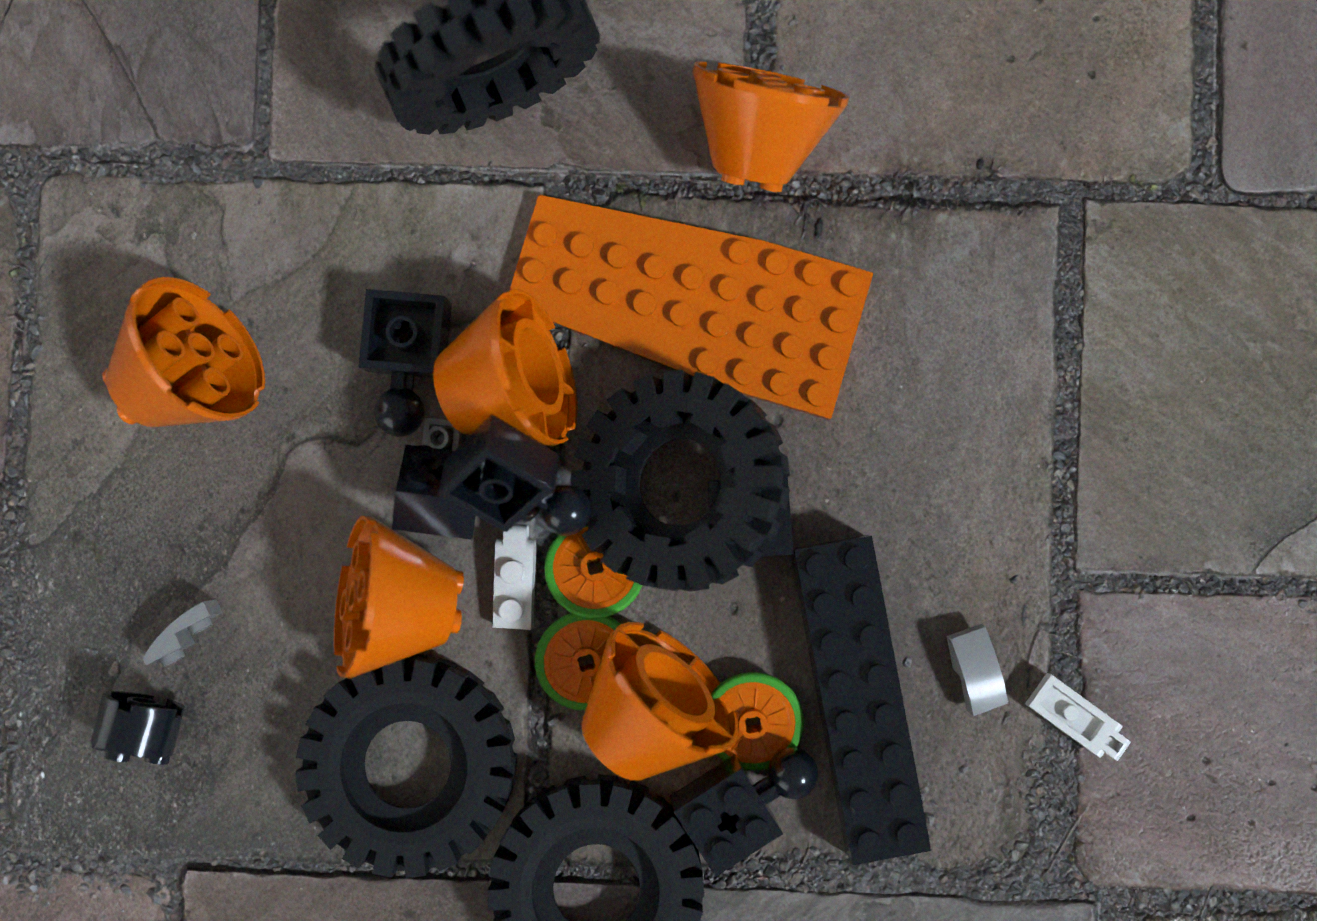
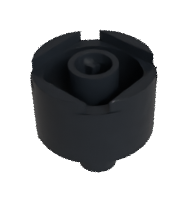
M111 691V695L103 693L90 741L92 748L105 751L104 758L111 761L129 762L131 756L145 757L144 761L148 763L167 765L174 753L185 706L170 699H167L166 705L162 706L160 702L153 700V695L125 691Z

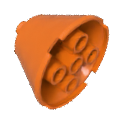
M697 61L694 63L692 70L712 165L717 170V173L722 174V181L734 185H744L745 180L759 182V187L764 190L782 192L783 184H787L847 107L849 101L847 94L825 85H822L821 88L804 85V79L757 68L718 62L717 70L706 69L707 62Z
M159 277L149 280L140 286L129 300L108 368L102 374L108 392L117 406V414L127 424L132 425L137 422L148 427H163L230 421L246 416L260 403L257 400L260 391L265 388V372L261 356L252 337L230 309L223 312L208 299L211 293L196 284L179 278Z
M360 516L355 522L348 539L347 548H353L350 566L342 565L335 606L334 655L342 656L343 666H337L336 670L338 675L344 678H352L441 646L446 643L450 633L459 632L462 621L461 610L456 609L457 594H460L463 588V572L455 570L446 562L374 517Z

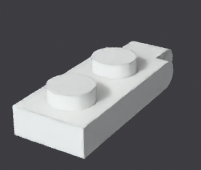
M515 524L507 532L503 531V539H496L492 628L531 630L534 627L536 540H529V525Z
M1046 673L1025 703L1033 711L1099 758L1106 753L1118 761L1131 743L1119 733L1123 727L1121 724L1052 674Z

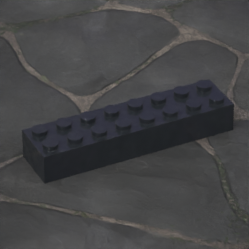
M863 535L793 548L794 554L791 555L846 854L852 865L929 852L931 851L873 538L870 535Z

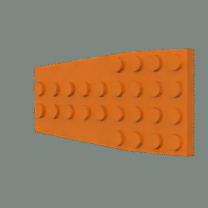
M539 195L510 290L519 289L529 293L542 305L553 323L569 328L573 332L590 336L605 342L607 345L617 349L621 348L639 355L648 361L675 369V371L683 370L691 376L698 372L715 377L722 383H727L745 396L830 420L873 272L759 239Z

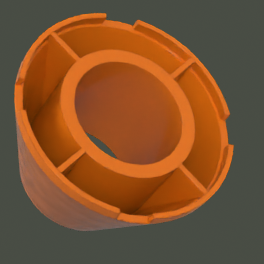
M519 289L502 293L435 360L433 380L439 404L451 425L463 434L471 435L492 414L542 445L555 446L568 440L567 432L575 430L578 412L577 391L566 348L558 349L550 332L556 326L542 305L529 293Z
M626 622L619 625L607 640L582 718L583 736L593 754L615 774L629 780L639 781L727 750L737 738L738 720L736 712L732 711L729 714L725 703L721 699H712L711 693L720 684L713 672L696 654L668 633L660 630L655 635L642 630L644 623Z

